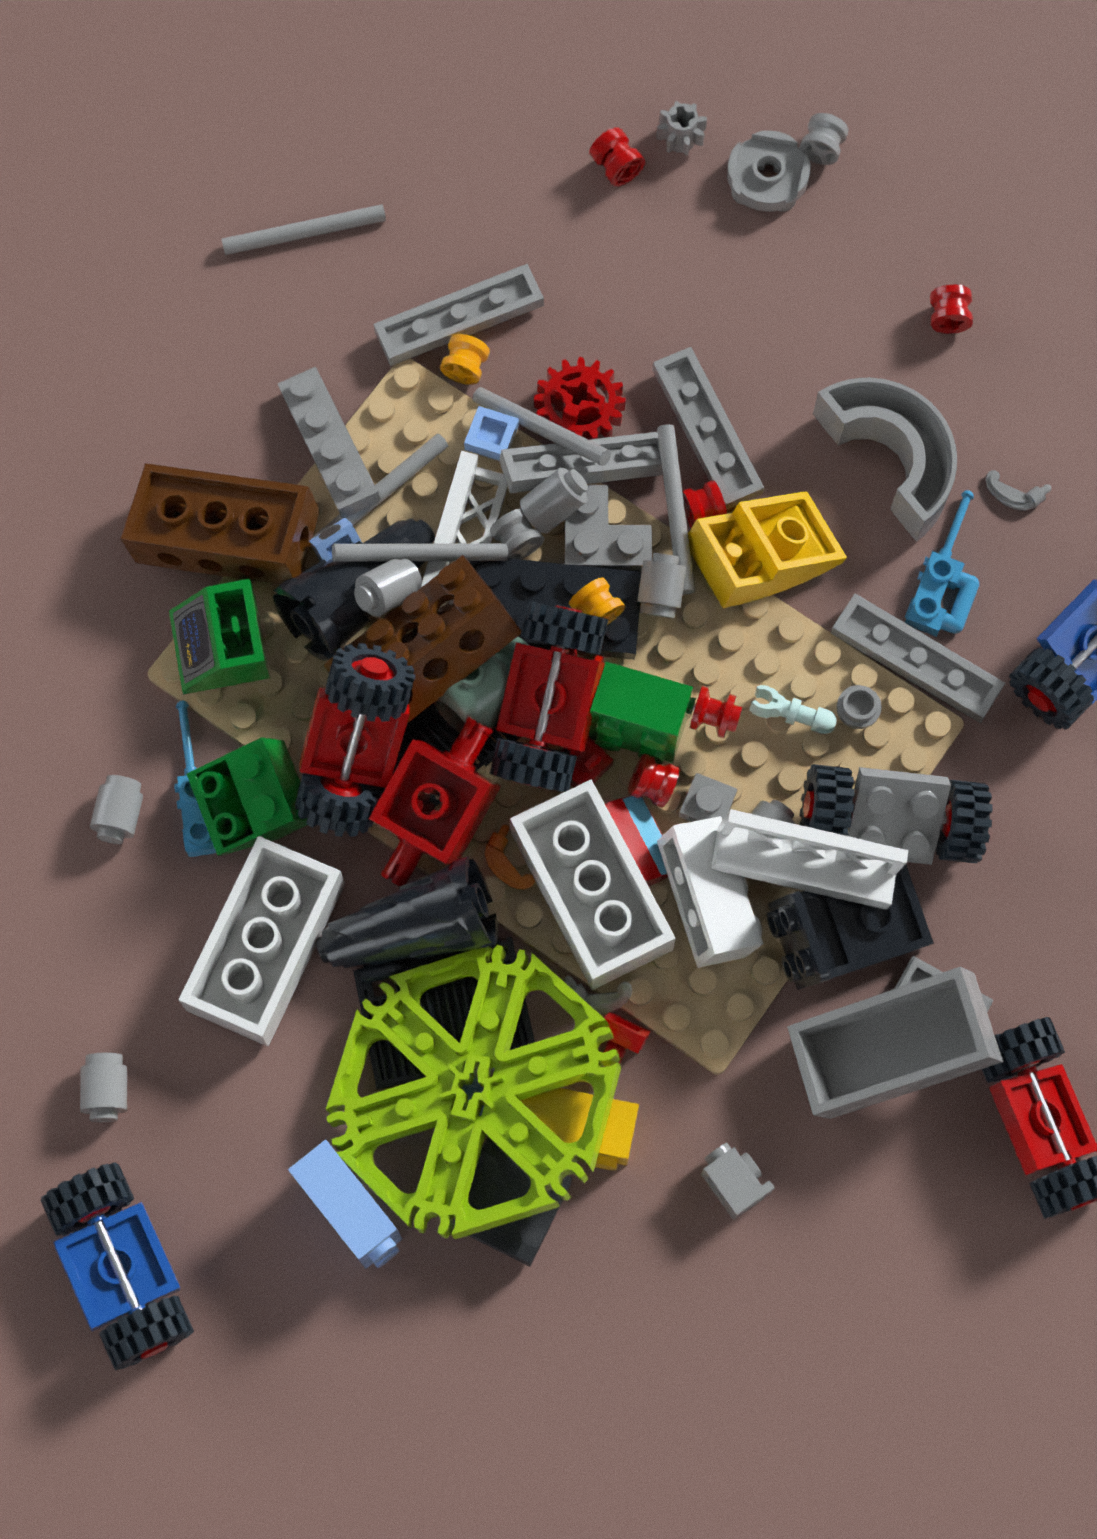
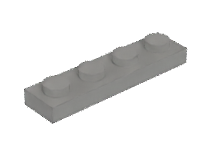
M525 264L374 323V332L390 366L448 344L450 338L455 334L471 335L544 306V297L528 264Z
M692 347L653 362L652 370L709 482L714 480L719 486L726 510L737 506L739 502L749 501L763 495L764 486Z
M316 366L278 383L282 396L342 519L380 502L379 493Z
M658 432L590 439V441L610 450V460L604 466L557 443L501 450L499 462L510 493L532 491L560 467L568 471L571 469L576 470L587 484L663 475Z
M856 593L831 630V634L979 723L982 722L1005 685V682Z

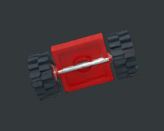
M531 601L528 602L521 637L554 644L556 647L551 646L550 650L516 643L496 731L529 738L530 740L529 743L497 738L489 774L528 786L562 792L569 790L577 756L545 747H548V744L585 751L593 718L590 709L605 663L569 655L570 650L564 648L567 647L600 655L608 619L584 614L580 610L559 605L554 607Z
M352 644L346 645L344 650L339 648L333 656L326 688L319 687L300 758L299 772L303 773L296 798L295 810H299L298 816L301 819L308 818L307 825L313 828L318 824L321 826L319 831L325 834L330 829L335 831V836L343 837L344 831H347L349 836L352 837L357 836L358 830L364 834L368 831L369 827L372 828L374 822L369 817L382 795V790L380 789L381 787L386 788L392 778L410 715L408 701L415 675H413V667L407 666L408 661L405 658L396 659V652L391 650L387 653L381 652L382 647L374 645L373 650L368 649L366 644H358L357 649Z
M1051 1018L1036 1019L1030 1023L1026 1022L1018 1027L1005 1030L1001 1034H996L995 1038L1003 1062L981 1070L987 1083L1000 1081L990 1086L989 1089L1024 1173L1029 1175L1054 1166L1060 1169L1029 1183L1044 1219L1097 1202V1156L1076 1162V1159L1097 1152V1144L1063 1064L1039 1071L1036 1068L1065 1053Z

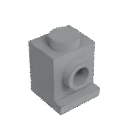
M727 1142L704 1158L709 1165L703 1169L701 1175L733 1221L769 1196L775 1189L770 1180L761 1185L757 1179L762 1176V1173L754 1160L746 1152L740 1156L735 1147L731 1149Z

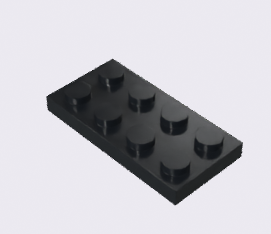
M507 558L506 561H469L521 631L529 601L554 607L559 605L571 608L569 601L581 588L595 579L605 578L610 585V594L614 598L621 599L625 609L613 622L607 625L600 655L576 650L577 654L635 660L640 602H637L642 572ZM521 634L518 636L530 646L550 650L551 646L556 647L554 644L521 637Z

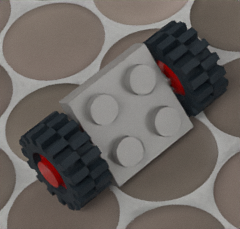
M812 764L810 769H808L807 780L804 781L803 785L804 794L802 793L801 796L802 808L800 809L799 816L801 817L799 823L801 826L908 850L907 862L932 865L936 851L940 860L977 864V862L982 860V855L986 853L985 843H989L990 839L988 830L989 827L992 828L990 814L993 812V804H989L992 795L991 792H988L989 786L985 785V783L949 780L948 777L859 767L855 788L852 789L854 777H851L852 771L849 768Z

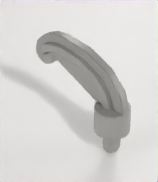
M995 470L989 471L986 475V485L989 492L1002 504L1015 510L1027 511L1035 508L1046 500L1045 495L1051 491V486L1046 484L1041 488L1035 486L1025 494L1000 482V474Z
M566 976L564 979L565 983L599 1014H606L622 1007L628 1002L632 994V987L628 982L620 983L618 985V992L588 995L582 983L577 985L571 976Z

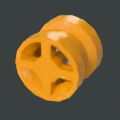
M455 334L449 340L448 349L450 352L448 356L442 359L440 371L455 382L475 385L480 381L482 375L480 366L481 363L487 361L490 349L484 342L473 336Z
M603 577L585 585L569 601L572 609L580 610L584 614L608 619L607 625L613 622L625 609L621 599L614 598L610 594V585Z

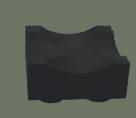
M487 1137L481 1149L468 1195L470 1206L477 1210L523 1197L528 1193L531 1186L529 1176L489 1137ZM566 1176L562 1181V1187L566 1191H568L572 1183V1178ZM553 1189L549 1190V1196L561 1206L563 1199ZM560 1207L468 1236L531 1267Z

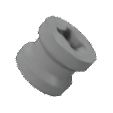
M827 113L814 114L808 123L807 129L809 134L803 137L799 149L803 152L804 156L806 152L809 160L820 165L834 164L840 156L841 149L839 144L846 140L849 129L843 120Z
M521 508L503 515L490 528V533L495 540L507 544L508 558L523 559L535 552L544 542L541 532L533 529Z

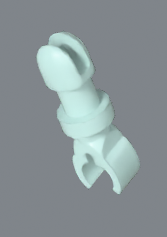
M765 685L757 686L755 696L756 698L766 699L769 701V704H760L754 700L751 702L749 709L756 716L763 718L781 716L786 718L785 723L794 725L796 721L811 726L812 731L821 734L832 732L837 723L835 714L830 710L818 707V710L801 705L802 700L793 698L792 701L786 700L784 696L778 694V691Z

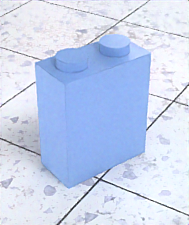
M326 1139L288 1169L365 1269L373 1263L377 1268H380L399 1252L396 1244L402 1240V1237L397 1228Z

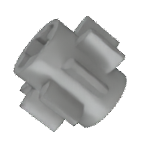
M675 101L674 106L669 111H660V125L657 126L656 138L658 140H666L667 152L673 150L688 155L689 150L694 145H703V131L706 130L707 117H698L697 105L695 103L689 105Z

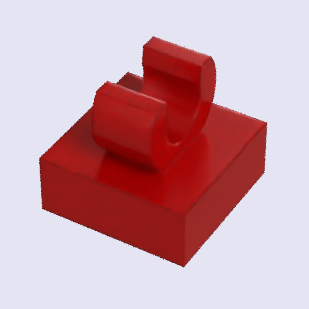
M589 736L585 751L565 747L560 750L561 752L577 756L570 784L573 787L591 779L595 783L613 766L614 760L601 747L595 744Z
M609 1012L604 1017L609 1024L607 1027L610 1028L614 1036L613 1039L609 1040L604 1052L616 1049L620 1058L618 1063L620 1064L627 1049L637 1054L643 1049L651 1031L612 1012Z

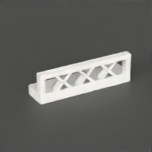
M461 451L434 544H455L456 540L458 544H467L459 529L461 524L476 516L485 528V533L483 537L470 544L492 542L493 536L490 533V528L499 518L508 485L504 474L477 467L478 455ZM474 479L497 485L495 498L478 505L471 493ZM467 502H469L472 510L464 513ZM491 509L489 519L487 520L484 512ZM428 561L421 587L437 576L445 566L453 561Z
M730 809L717 828L711 869L887 909L892 904L895 876L907 863L908 850Z

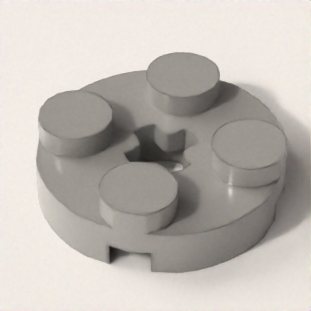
M760 131L752 134V138L744 141L742 144L740 141L730 154L727 169V180L732 190L731 195L733 199L739 204H745L759 211L786 212L791 210L807 188L810 175V161L806 152L804 156L803 152L797 147L798 142L787 134L777 131ZM766 165L774 166L773 171L778 173V175L768 178L764 177L758 170H764Z

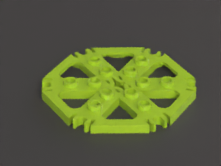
M497 945L494 949L489 946L451 956L389 976L392 982L400 987L401 991L396 993L388 983L382 982L379 986L387 995L386 1002L382 1006H374L367 999L362 1002L365 1010L373 1017L372 1020L365 1018L358 1009L356 1010L326 1107V1111L330 1114L326 1117L327 1122L332 1127L347 1125L344 1135L331 1139L332 1145L337 1150H344L336 1153L411 1229L414 1220V1227L419 1232L425 1233L429 1220L434 1217H440L438 1234L442 1238H448L451 1235L456 1240L561 1207L557 1201L549 1196L548 1191L553 1189L561 1199L566 1201L571 1198L565 1188L562 1187L563 1179L567 1175L572 1174L576 1175L584 1183L588 1180L586 1172L577 1163L578 1160L587 1164L594 1173L621 1071V1066L618 1063L620 1058L616 1049L608 1052H599L598 1048L602 1042L611 1040L614 1036L610 1028L607 1027L609 1024L606 1019L533 953H531V961L529 963L526 952L519 949L516 960L509 965L503 964L506 951L500 945ZM474 977L478 980L459 1043L420 1006V998L430 988L461 978ZM535 990L545 992L574 1018V1030L510 1050L524 999L530 992ZM379 1040L389 1041L426 1076L425 1078L362 1098L358 1095L357 1091L368 1051L371 1045ZM474 1078H477L478 1083L484 1089L482 1093H474L472 1099L468 1101V1095L462 1090V1087L464 1085H471ZM581 1081L592 1085L594 1090L584 1132L581 1138L573 1143L563 1142L520 1101ZM482 1105H484L482 1115L480 1116ZM435 1128L417 1191L410 1194L403 1193L375 1166L373 1154L376 1148L384 1143ZM485 1135H487L529 1176L531 1186L528 1193L523 1197L477 1210L470 1206L468 1195Z

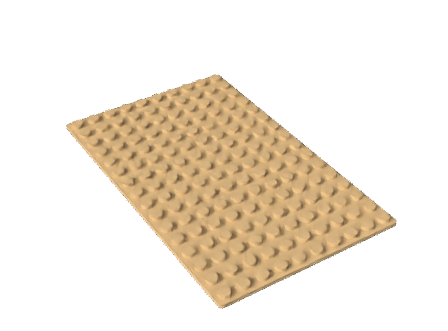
M411 358L392 366L345 427L374 485L437 433L446 440L448 447L353 525L362 543L395 522L411 518L415 521L419 519L425 521L431 527L436 537L461 451L476 454L466 451L464 442L477 408L481 405ZM518 429L510 449L542 444ZM476 454L478 455L477 467L503 474L498 460ZM314 463L298 485L309 486L320 510L314 531L315 535L340 513ZM474 479L471 493L478 505H481L495 498L498 486ZM600 482V483H591V484H587V485H604V484H602V483ZM507 487L499 518L521 508L520 500L530 491L510 493ZM608 488V525H652V559L653 553L673 555L670 527ZM467 502L464 513L472 510L469 502ZM491 509L484 512L487 520L489 519ZM476 516L461 524L459 531L466 543L470 544L484 536L485 528ZM565 520L549 533L541 532L544 537L543 544L535 552L521 559L565 564ZM492 538L491 543H501V541ZM311 545L303 572L320 562ZM692 554L691 562L695 592L682 595L681 607L676 608L675 618L640 613L635 660L604 657L603 663H606V661L692 686L691 698H696L695 702H697L701 687L705 686L709 688L710 698L724 701L732 694L737 696L734 705L743 707L736 732L726 731L724 739L717 737L716 727L704 723L697 730L689 729L693 712L692 715L688 714L674 763L664 761L660 764L663 766L672 764L679 767V776L672 796L663 808L653 805L650 798L643 796L662 835L673 825L690 822L680 818L679 813L696 773L738 789L730 809L751 814L760 801L770 803L772 800H778L792 810L794 813L792 820L795 824L799 825L801 817H799L800 809L802 808L801 796L802 793L804 794L803 785L804 781L807 780V772L812 764L849 768L852 771L851 777H854L852 789L855 788L859 767L931 775L964 726L961 717L834 636L774 595L741 605L722 608ZM428 561L418 568L422 581ZM223 577L218 584L229 583L243 579ZM251 581L258 606L270 674L269 679L183 695L174 640L171 641L150 667L148 677L153 684L176 700L186 701L189 704V709L242 746L261 737L284 740L301 782L303 773L299 772L300 758L319 687L326 688L329 674L324 664L327 661L316 658L304 648L306 644L312 641L311 639H308L303 634L295 639L284 624L272 597L276 594L273 590L279 585ZM391 611L379 617L371 615L369 617L371 621L362 630H360L351 640H349L342 648L352 643L355 639H357L360 635L367 631L374 622L382 619ZM577 654V657L590 660L596 657L594 655ZM862 685L869 687L880 698V716L868 728L854 729L848 727L840 720L837 714L839 696L845 689L851 686ZM757 686H769L778 691V694L784 696L786 700L792 701L793 698L802 700L801 705L818 710V707L830 710L837 718L834 730L828 734H821L812 731L811 726L796 721L794 725L785 723L786 718L781 716L763 718L752 714L749 710L752 701L756 700L760 704H769V701L764 698H756ZM498 731V733L502 736L503 739H507L501 732ZM489 735L493 739V741L497 743V741L491 735ZM520 737L517 741L529 743L530 739ZM548 744V747L545 748L560 751L563 747ZM623 748L620 751L603 749L614 760L613 766L594 783L604 804L630 796L628 795V786L634 768L640 759L638 753ZM492 762L486 768L483 765L477 772L501 785V788L462 858L468 856L469 859L473 858L485 878L493 902L487 904L489 915L496 913L499 925L590 987L536 881L531 888L526 890L509 887L494 875L488 867L485 858L486 844L492 833H498L501 826L506 824L509 826V832L505 838L509 841L503 851L504 855L521 877L525 874L532 875L511 835L510 818L565 791L528 786L489 774ZM442 802L439 805H437L434 808V810H440L442 807ZM375 822L372 828L369 827L367 833L393 851L400 841L397 835ZM423 853L416 867L429 875L449 864H445L433 856ZM745 877L748 885L747 896L753 914L758 917L761 923L763 944L745 958L697 968L669 878H666L650 886L649 889L676 938L673 951L594 989V991L598 994L618 992V985L622 982H628L632 987V994L628 1002L620 1007L621 1010L713 1074H722L788 981L782 966V956L785 955L780 939H776L772 935L768 926L767 913L770 912L768 903L790 893L802 892L803 890Z

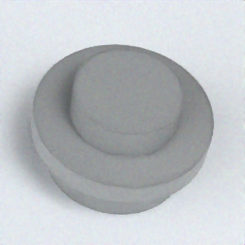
M855 685L841 693L837 702V714L845 725L854 729H865L872 726L878 720L881 713V701L875 691L866 686Z

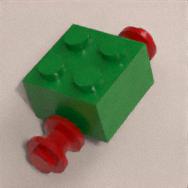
M568 648L570 650L569 655L577 656L576 649ZM597 655L593 660L603 662L604 657ZM606 661L590 709L593 718L589 737L595 740V744L609 751H620L623 748L638 753L639 758L643 754L650 755L655 758L658 764H662L664 761L674 763L688 714L692 715L693 712L689 729L697 730L704 723L716 727L717 737L724 739L726 731L736 732L743 707L734 705L737 696L732 694L724 701L710 698L709 688L705 686L701 687L697 702H695L696 698H691L692 686Z

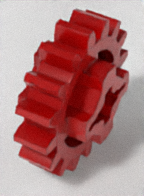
M579 357L577 366L571 367L569 362L564 359L561 360V371L558 372L549 367L547 369L548 381L538 380L537 392L539 394L534 395V408L539 409L536 411L537 415L588 440L598 439L600 434L606 438L612 437V425L621 426L623 415L621 412L625 411L626 398L621 397L623 395L622 382L613 383L614 371L612 369L601 373L600 361L596 360L591 367L585 366L584 358ZM597 387L604 393L605 396L598 394L596 390ZM551 403L555 404V410L562 412V419L554 412Z

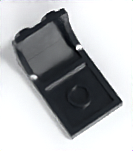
M906 864L895 876L892 904L887 909L808 891H796L768 903L770 910L767 913L768 926L772 935L776 939H780L785 953L782 956V966L788 980L795 982L797 990L934 944Z

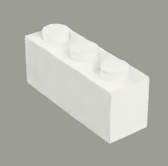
M722 817L673 825L657 840L697 968L745 958L763 944L761 923L758 917L753 914L747 896L748 885L745 877L711 869L717 828L722 822Z

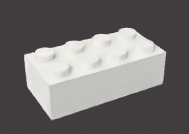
M592 779L510 818L511 835L591 990L673 951L676 938Z
M258 836L181 993L179 1002L185 1010L269 1047L317 945V938L321 937L322 931L345 886L341 871Z

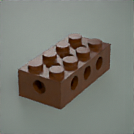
M145 463L123 529L121 541L137 564L281 585L284 581L295 578L303 572L311 545L309 541L313 538L320 510L309 486Z
M462 555L452 564L445 566L437 576L419 590L408 595L402 605L393 609L382 619L374 622L367 631L350 644L356 649L358 644H366L367 648L372 650L374 645L382 647L381 652L384 653L391 650L396 652V659L403 657L408 661L407 666L413 667L415 680L408 701L410 711L408 722H410L443 696L451 686L466 678L517 638L522 631L489 586L464 555ZM333 657L324 664V667L327 670L328 674L331 668Z

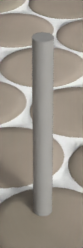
M383 204L222 238L225 255L382 222L386 221Z
M482 387L476 389L473 394V401L487 409L519 418V425L601 466L606 465L610 460V450Z
M662 425L657 428L672 550L674 556H679L678 565L687 567L682 594L687 595L695 592L675 429L674 425Z
M437 433L375 485L381 498L380 502L345 518L352 525L356 524L448 447L446 440ZM339 514L336 518H334L330 523H328L324 528H322L318 533H316L313 536V538L322 533L323 531H325L326 529H328L329 527H331L332 525H334L335 523H337L338 521L342 520L341 515Z
M506 543L332 545L333 562L390 561L391 559L456 561L462 555L468 561H506L508 558Z

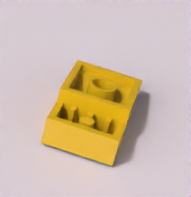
M807 491L739 502L730 514L697 519L688 533L690 552L722 608L741 605L785 591L844 563L847 558Z

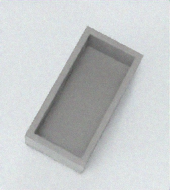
M961 966L787 1026L814 1116L832 1119L1003 1062L975 973Z

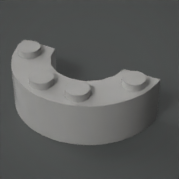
M848 379L819 391L813 415L838 446L851 440L871 439L885 444L899 456L905 468L906 480L897 489L890 510L917 542L939 519L956 476L957 450L953 434L945 418L928 399L917 391L886 379Z

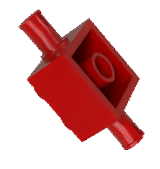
M468 716L450 752L447 750L442 752L424 741L412 740L369 817L373 822L397 835V838L400 840L384 870L380 873L385 879H393L391 882L398 886L407 884L423 853L429 854L445 864H450L462 858L501 788V785L475 771L476 767L473 765L489 735L493 732L491 728L477 723L476 720ZM432 794L440 795L439 800L442 802L440 810H433L434 804L429 801Z

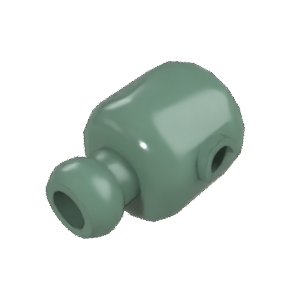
M520 637L515 638L466 678L451 686L443 696L434 702L440 715L457 732H461L468 716L476 720L477 723H481L483 726L486 725L491 729L498 724L516 643L528 645Z

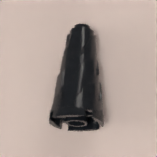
M411 518L397 521L364 543L359 541L355 544H433L435 535L425 521L421 519L415 521ZM323 559L300 575L284 581L273 591L276 594L272 597L275 607L295 639L303 634L312 640L304 646L309 653L320 660H330L339 648H342L371 621L369 619L371 614L362 610L355 600L356 579L360 575L388 561L333 562V559H330L326 562ZM411 561V562H413L414 565H415V566L417 567V569H418V568H420L426 561Z
M468 856L457 859L443 869L400 886L398 892L361 907L360 911L328 923L329 927L322 931V937L317 938V949L320 958L325 964L331 963L333 967L343 966L344 968H349L367 963L371 965L382 964L410 957L423 959L450 952L482 949L495 945L499 937L496 913L489 915L487 904L493 902L488 885L473 858L469 859Z

